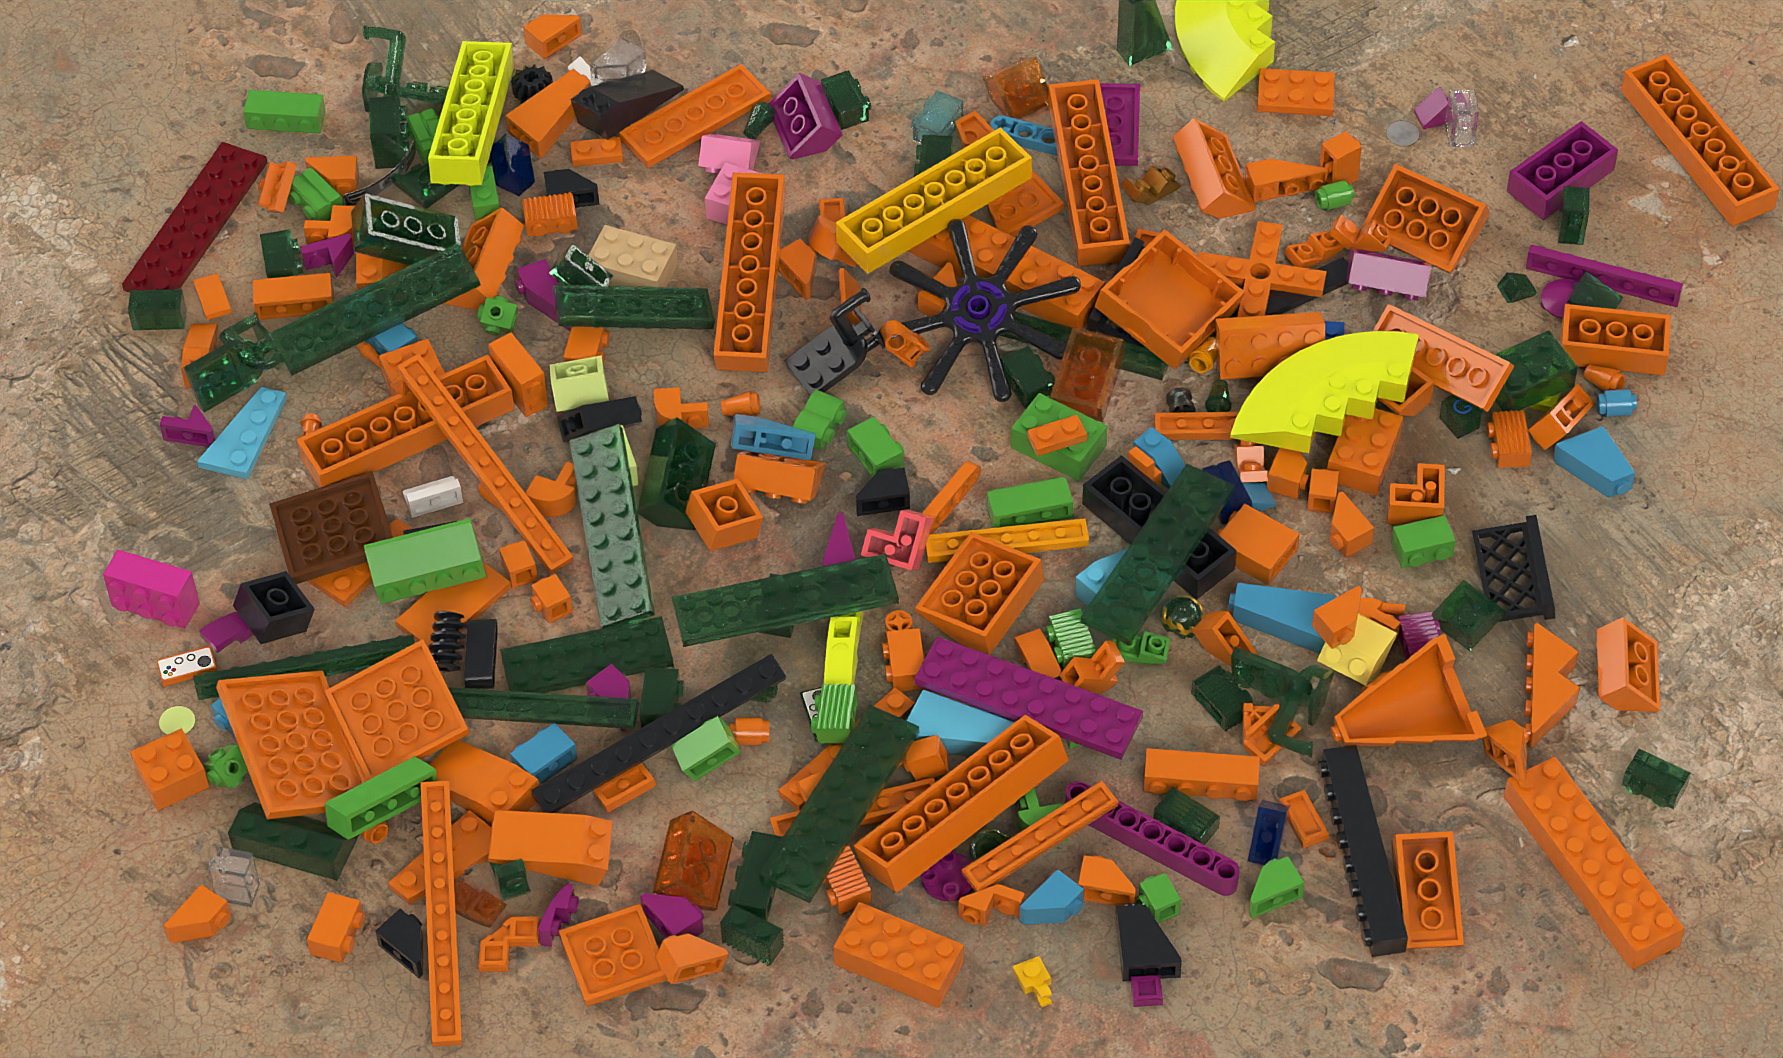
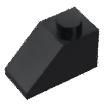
M571 169L544 172L547 196L571 192L573 193L575 208L600 205L598 186L591 180Z
M905 467L878 471L856 495L857 516L910 509V491Z
M400 908L375 930L378 946L417 978H420L423 975L422 924L415 915H408Z

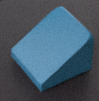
M1241 484L1240 495L1245 504L1259 512L1276 506V502L1265 484Z

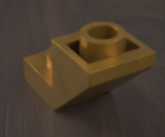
M1152 166L1142 180L1137 179L1136 181L1126 178L1120 186L1136 202L1151 205L1178 190L1181 185L1174 179L1176 175L1170 169Z

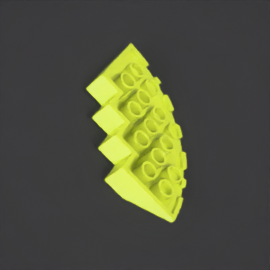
M1176 0L1175 30L1181 53L1188 60L1194 74L1197 73L1203 80V85L1223 102L1260 73V68H1267L1274 61L1275 41L1269 38L1271 37L1273 16L1268 13L1270 0Z
M1397 331L1358 332L1330 338L1298 351L1268 372L1254 387L1235 419L1230 438L1310 453L1314 431L1341 436L1346 414L1373 420L1377 398L1404 403L1419 334Z

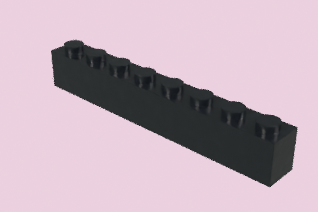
M1357 745L1323 749L1322 761H1318V771L1320 778H1325L1326 781L1324 794L1326 801H1331L1332 804L1330 809L1332 824L1338 827L1339 832L1336 833L1338 848L1344 850L1345 873H1350V894L1352 898L1356 897L1358 903L1355 906L1357 921L1362 922L1364 926L1362 930L1363 944L1365 947L1369 946L1371 957L1406 952L1408 935Z

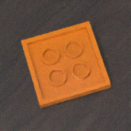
M641 904L558 930L561 943L586 1007L668 980L656 958L659 948Z

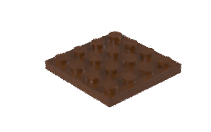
M373 471L269 504L288 573L296 584L368 562L364 545L393 538Z

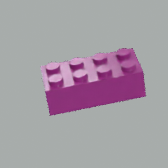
M1581 121L1512 169L1509 173L1507 192L1540 219L1545 220L1614 171L1618 149Z

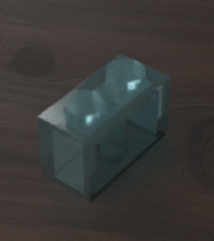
M937 90L932 98L926 100L921 113L915 115L912 120L913 140L940 151L955 130V121L963 117V100Z

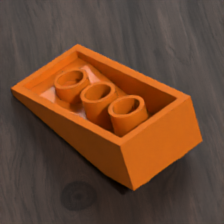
M461 740L449 744L429 764L436 769L437 781H449L450 800L466 811H472L491 827L495 810L527 812L536 803L532 796V791L539 787L536 777L514 763Z
M495 810L493 813L488 862L598 886L608 871L613 821L579 814Z
M1453 831L1396 834L1391 842L1398 900L1408 935L1406 949L1464 946Z

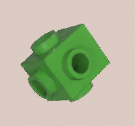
M494 296L493 299L486 297L485 305L480 304L477 319L480 320L481 327L488 334L499 336L500 333H513L518 314L517 304L508 303V299L500 296Z
M228 744L224 748L219 747L209 754V760L203 764L207 771V779L216 787L234 788L244 781L245 778L243 776L249 772L239 745Z

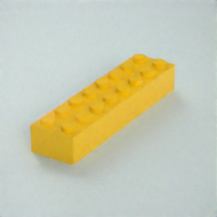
M1000 127L837 221L836 242L869 274L946 229L952 220L963 219L1031 179L1032 157Z

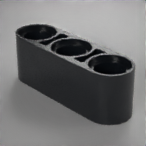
M468 619L464 671L465 689H494L498 639L497 619Z

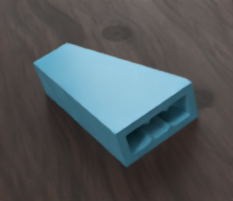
M922 690L900 732L901 748L906 749V745L909 742L938 735L949 754L971 756L1015 722Z

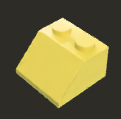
M1358 613L1355 635L1352 640L1345 645L1340 644L1333 649L1325 642L1317 661L1366 686L1379 675L1397 636V632Z

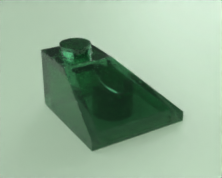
M1463 580L1437 607L1432 616L1433 620L1437 619L1439 621L1440 630L1471 652L1506 614V610Z

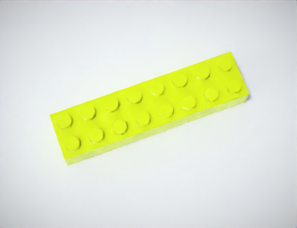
M462 41L428 157L431 183L443 185H482L514 69L512 43Z

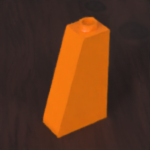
M573 68L506 114L507 132L541 159L576 118L571 99L582 90L591 87L590 80L587 76L581 75Z

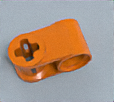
M896 320L887 321L881 327L880 333L886 349L911 368L916 366V361L925 351L928 352L931 349L929 343L922 336L912 332ZM898 335L896 338L890 339L892 336Z

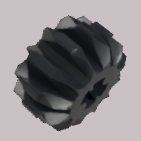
M535 64L530 68L524 65L523 70H516L515 76L511 80L513 95L515 98H518L521 104L553 83L551 73L547 72L544 66L537 68Z

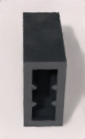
M636 396L583 405L558 416L557 419L563 442L594 436L597 435V431L623 425V428L634 426L642 422V411Z
M1136 904L1116 906V930L1122 981H1131V976L1160 975V979L1181 978V957L1147 906Z

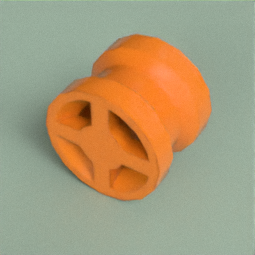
M903 610L890 612L885 618L886 638L887 631H896V628L898 630L912 629L911 615Z

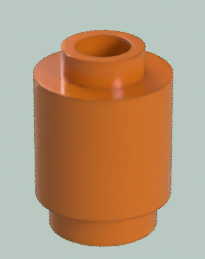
M736 717L735 723H730L731 731L738 745L762 746V743H769V721L754 717Z

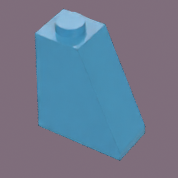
M1604 426L1556 443L1554 462L1609 498L1617 494L1622 495L1632 489L1635 472Z

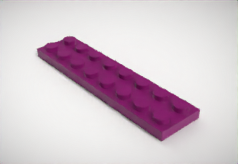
M938 636L915 676V685L1013 721H1017L1024 715H1027L1058 734L1060 738L1122 760L1143 718V710Z

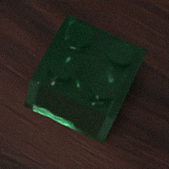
M400 96L369 98L370 139L375 168H395L410 149L409 141H405L410 137L408 123H404V121H407L406 106H401Z

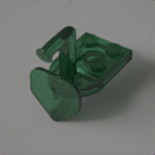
M363 26V35L366 40L370 38L390 40L385 76H382L383 67L381 62H369L365 68L362 85L365 112L384 114L394 106L398 97L444 105L449 89L448 86L437 85V87L430 86L428 88V83L426 82L400 83L406 45V36L403 32L382 27ZM379 92L384 94L382 104L375 102Z
M256 312L222 331L219 337L224 345L183 367L198 406L203 412L210 410L252 386L260 378L263 370L271 368L276 370L282 369L285 359L266 328L260 324ZM253 327L258 341L254 343L251 340L242 338L239 334Z
M1235 647L1231 655L1232 681L1242 688L1258 690L1268 698L1283 700L1269 729V740L1275 745L1299 754L1309 755V758H1312L1313 741L1308 743L1287 736V732L1301 704L1309 706L1308 725H1315L1326 702L1334 671L1322 666L1313 665L1297 672L1292 668ZM1312 677L1320 679L1316 689H1313L1310 683Z

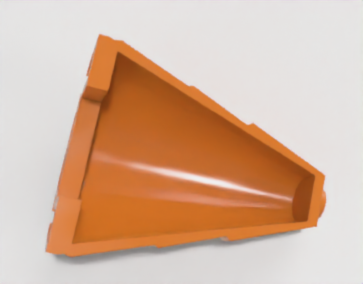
M1446 634L1430 640L1403 664L1400 663L1375 686H1369L1334 717V726L1330 727L1334 741L1336 743L1340 742L1342 746L1393 747L1394 744L1475 742L1476 740L1486 738L1487 733L1478 711L1471 712L1454 671L1453 665L1456 659Z

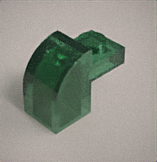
M522 859L504 865L489 862L490 872L502 902L531 893L527 882L526 868Z

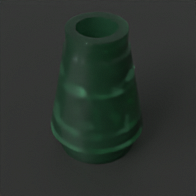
M758 102L757 105H754L743 131L744 135L750 139H757L774 121L775 109L765 102Z
M1218 379L1213 382L1205 402L1207 412H1229L1231 410L1228 383L1225 380Z

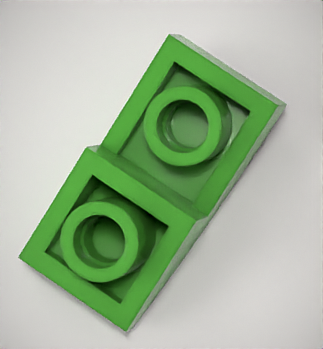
M1115 629L1111 641L1115 642L1124 661L1165 664L1171 638L1144 631L1142 636Z

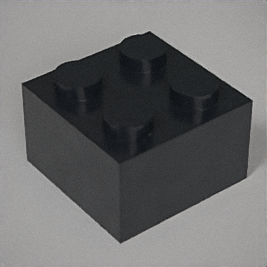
M287 571L241 583L233 603V607L260 644L306 632L315 610Z

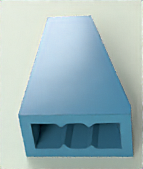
M1237 583L1236 593H1230L1228 609L1234 610L1233 618L1237 623L1320 654L1325 641L1312 627L1313 613L1315 609L1335 599L1336 595Z

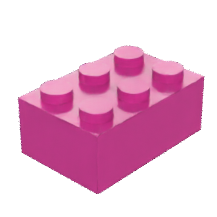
M117 549L103 573L111 605L119 611H129L139 614L145 619L152 618L162 621L169 626H179L186 629L200 604L192 571Z

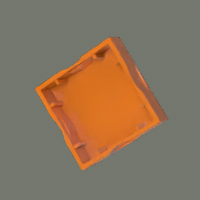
M1164 229L1141 251L1134 262L1124 267L1100 290L1094 307L1176 370L1197 347L1216 331V319L1229 318L1239 308L1245 291L1217 269L1204 263L1190 248Z

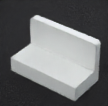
M453 476L403 491V496L412 518L463 503L461 486L458 479H455Z

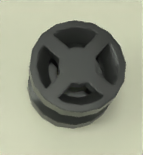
M1180 387L1167 393L1166 403L1170 406L1169 413L1196 411L1195 405L1191 401L1192 394L1189 389Z

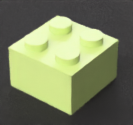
M602 355L550 364L551 385L557 412L563 411L566 413L583 405L609 401Z

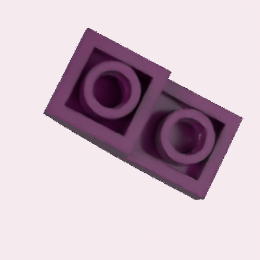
M237 611L225 615L199 630L201 638L217 653L235 640L242 644L253 636V633Z
M573 884L564 886L546 909L538 929L540 945L552 947L554 936H559L558 930H561V923L569 924L572 913L576 914L579 897L574 894Z

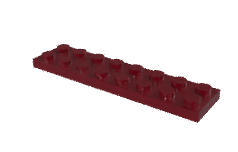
M222 142L123 281V291L169 306L267 165V157Z

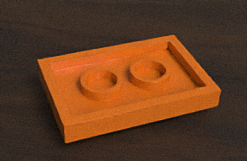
M1260 68L1257 112L1333 116L1335 73Z

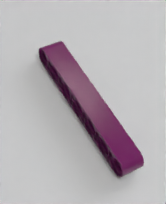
M1081 781L1069 784L1066 789L1065 803L1092 786ZM1119 801L1117 807L1088 825L1220 895L1229 896L1237 891L1240 870L1235 861Z

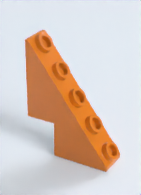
M1538 623L1534 625L1533 632H1527L1526 648H1531V654H1527L1526 671H1531L1530 677H1526L1525 694H1530V700L1525 701L1524 716L1529 717V723H1525L1524 728L1528 735L1530 749L1577 704L1580 687L1566 678L1576 667L1578 651Z

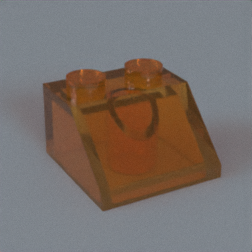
M1036 57L1021 59L983 76L992 102L1004 116L1020 119L1049 106V89Z

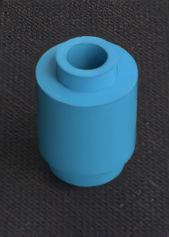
M1630 389L1603 391L1602 394H1597L1598 415H1605V417L1632 415V410L1637 409L1636 394H1631Z

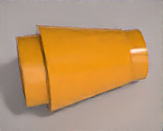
M1209 337L1190 354L1189 365L1192 370L1202 374L1213 368L1216 360V338Z

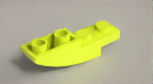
M835 607L834 615L830 618L824 672V684L854 685L858 664L857 649L863 620L862 607Z

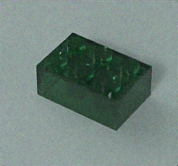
M1549 330L1494 354L1514 365L1512 372L1495 399V402L1503 412L1523 410L1575 386L1578 366Z

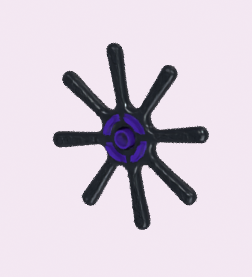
M955 219L948 224V232L963 274V280L960 285L956 287L946 286L900 260L894 261L891 264L889 272L893 277L933 294L945 302V308L941 313L901 322V324L917 334L944 327L953 331V339L921 383L920 387L923 393L926 395L936 394L963 347L969 343L976 342L983 347L993 396L998 402H1006L1010 399L1012 392L996 346L997 338L1002 334H1013L1058 360L1067 359L1071 352L1068 344L1018 322L1014 318V312L1023 305L1075 294L1080 290L1081 282L1077 277L1070 276L1018 293L1009 292L1005 287L1006 281L1036 240L1037 230L1030 225L1021 228L996 273L989 278H982L977 275L966 225L964 221ZM977 307L985 308L980 312L974 311V309ZM880 328L878 334H879V336H880L881 339H882V336H881V333H880L881 328ZM894 335L890 339L896 338L898 335Z

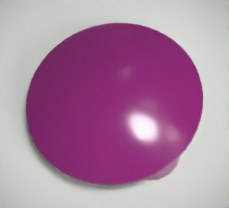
M1573 279L1554 280L1545 286L1541 295V307L1551 315L1561 318V320L1565 304L1593 307L1594 302L1590 289L1583 283Z
M952 850L921 874V881L925 891L933 898L941 901H957L961 897L969 895L974 889L961 872L964 867L972 863V860Z

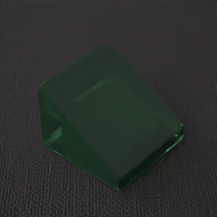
M1507 272L1497 285L1507 303H1514L1537 294L1526 274Z

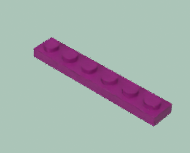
M1531 245L1528 251L1526 269L1564 279H1573L1583 284L1678 307L1683 283L1558 252L1545 247Z

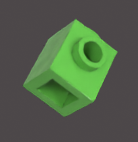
M1166 873L1150 876L1139 884L1137 903L1138 905H1146L1157 923L1180 915L1181 898Z

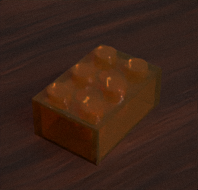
M1072 327L1050 398L1096 421L1104 422L1125 355L1124 340Z

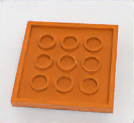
M424 639L325 690V694L367 781L414 756L422 759L471 733Z

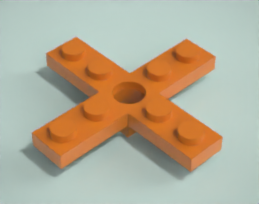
M1257 222L1250 259L1198 252L1197 257L1204 263L1217 269L1234 284L1244 285L1243 291L1245 293L1240 303L1237 317L1265 316L1270 290L1322 297L1326 271L1276 264L1283 231L1282 224ZM1254 277H1264L1265 279H1257Z

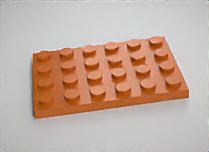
M323 670L218 681L216 686L267 819L326 813L325 802L367 781L325 694V690L330 687Z

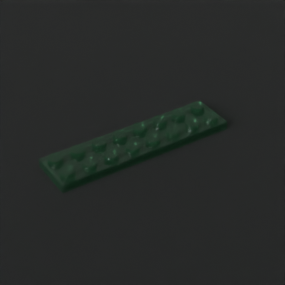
M457 243L270 332V336L291 376L475 289L481 286L462 248Z
M617 424L569 440L600 626L604 631L655 615L623 428Z
M1186 464L1081 615V623L1124 644L1130 645L1234 493L1235 485Z
M886 554L671 597L683 647L899 604L898 593Z
M869 705L760 871L759 880L810 903L919 734V726Z

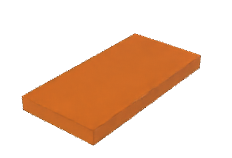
M484 563L487 577L428 591L395 620L396 627L416 642L424 639L429 647L431 643H434L430 640L431 634L435 632L432 629V624L437 622L434 619V613L437 611L460 613L465 617L461 619V622L468 625V619L479 617L511 588V582Z

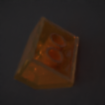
M693 810L671 819L653 893L685 897L692 906L696 904L701 910H717L734 837Z

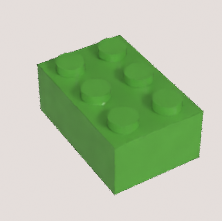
M1038 393L1011 428V448L1080 481L1107 446L1108 426ZM1078 415L1087 432V441L1040 456L1036 455L1027 437V430Z

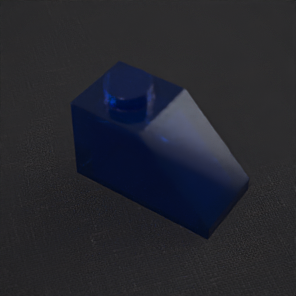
M1266 800L1261 801L1256 816L1248 862L1266 865L1269 861L1278 859L1290 806Z

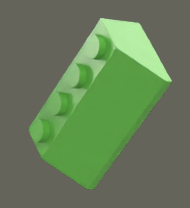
M470 518L364 545L373 584L380 604L487 577L482 551Z

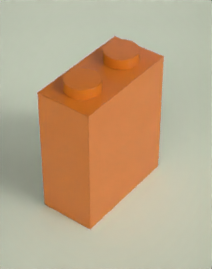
M510 332L489 343L490 358L511 388L513 402L524 416L528 417L547 407L548 399L544 372L515 336Z
M1244 504L1238 512L1234 511L1226 527L1216 532V534L1237 550L1235 567L1268 586L1297 552L1300 536L1296 531L1247 504Z

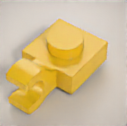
M1037 956L1014 965L1013 974L1024 994L1033 992L1041 1008L1052 1004L1049 997L1052 995L1049 988L1051 977L1041 958Z

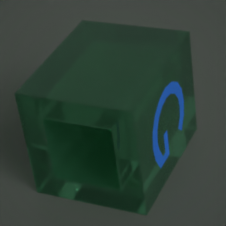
M1453 395L1446 397L1442 401L1439 418L1457 439L1480 428L1482 411L1478 407Z

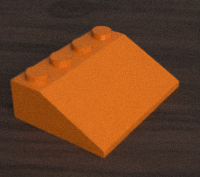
M1395 164L1361 229L1374 219L1380 225L1385 226L1389 233L1392 234L1389 246L1451 274L1478 237L1490 211L1487 205Z
M971 532L916 605L915 612L959 644L991 655L1044 582L1042 560Z

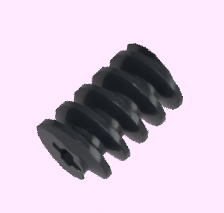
M437 611L434 613V619L437 622L432 624V629L435 632L431 634L430 640L434 643L429 645V649L440 671L451 672L460 671L461 669L460 666L453 664L454 661L462 660V656L455 653V651L464 649V645L457 643V640L466 639V635L459 632V629L468 628L466 623L461 622V619L465 617L460 613L450 611Z

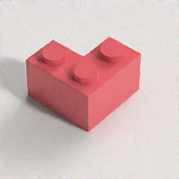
M901 510L894 533L878 528L867 530L861 555L911 571L920 569L934 517L912 510Z

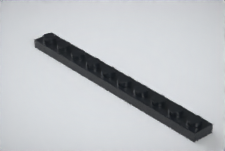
M771 653L534 789L532 796L543 813H555L670 747L673 743L701 727L707 720L717 716L722 717L786 680V674Z

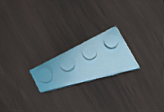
M261 387L198 459V468L248 479L287 400L286 392Z

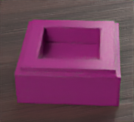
M1160 975L1131 976L1133 1007L1163 1005Z

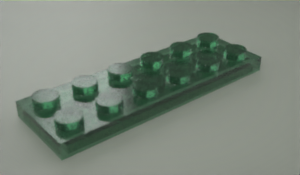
M554 285L553 298L559 326L714 329L715 319L708 288Z
M662 616L500 649L511 700L586 685L588 680L610 664L616 667L624 676L674 666Z

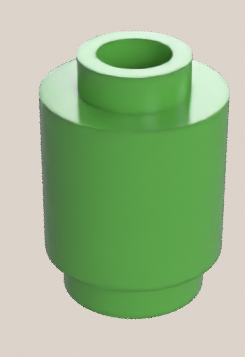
M1345 180L1322 185L1320 189L1315 190V200L1320 210L1325 209L1328 211L1350 205L1355 196L1352 185L1348 184Z

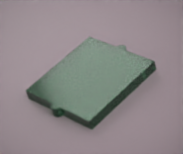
M1586 271L1580 281L1573 286L1574 291L1567 302L1571 305L1617 309L1623 297Z

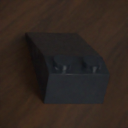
M654 70L591 86L573 97L571 103L578 124L608 140L683 91L684 87L678 82Z

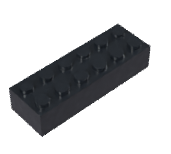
M1122 455L1083 484L1082 504L1196 600L1235 570L1237 550Z

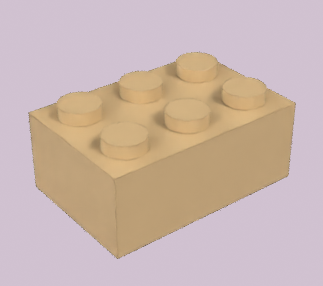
M604 225L585 261L587 282L659 302L678 265L677 246L670 242Z

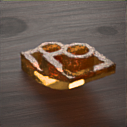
M457 879L454 883L456 914L474 923L491 928L507 904L484 889L478 892L460 879Z

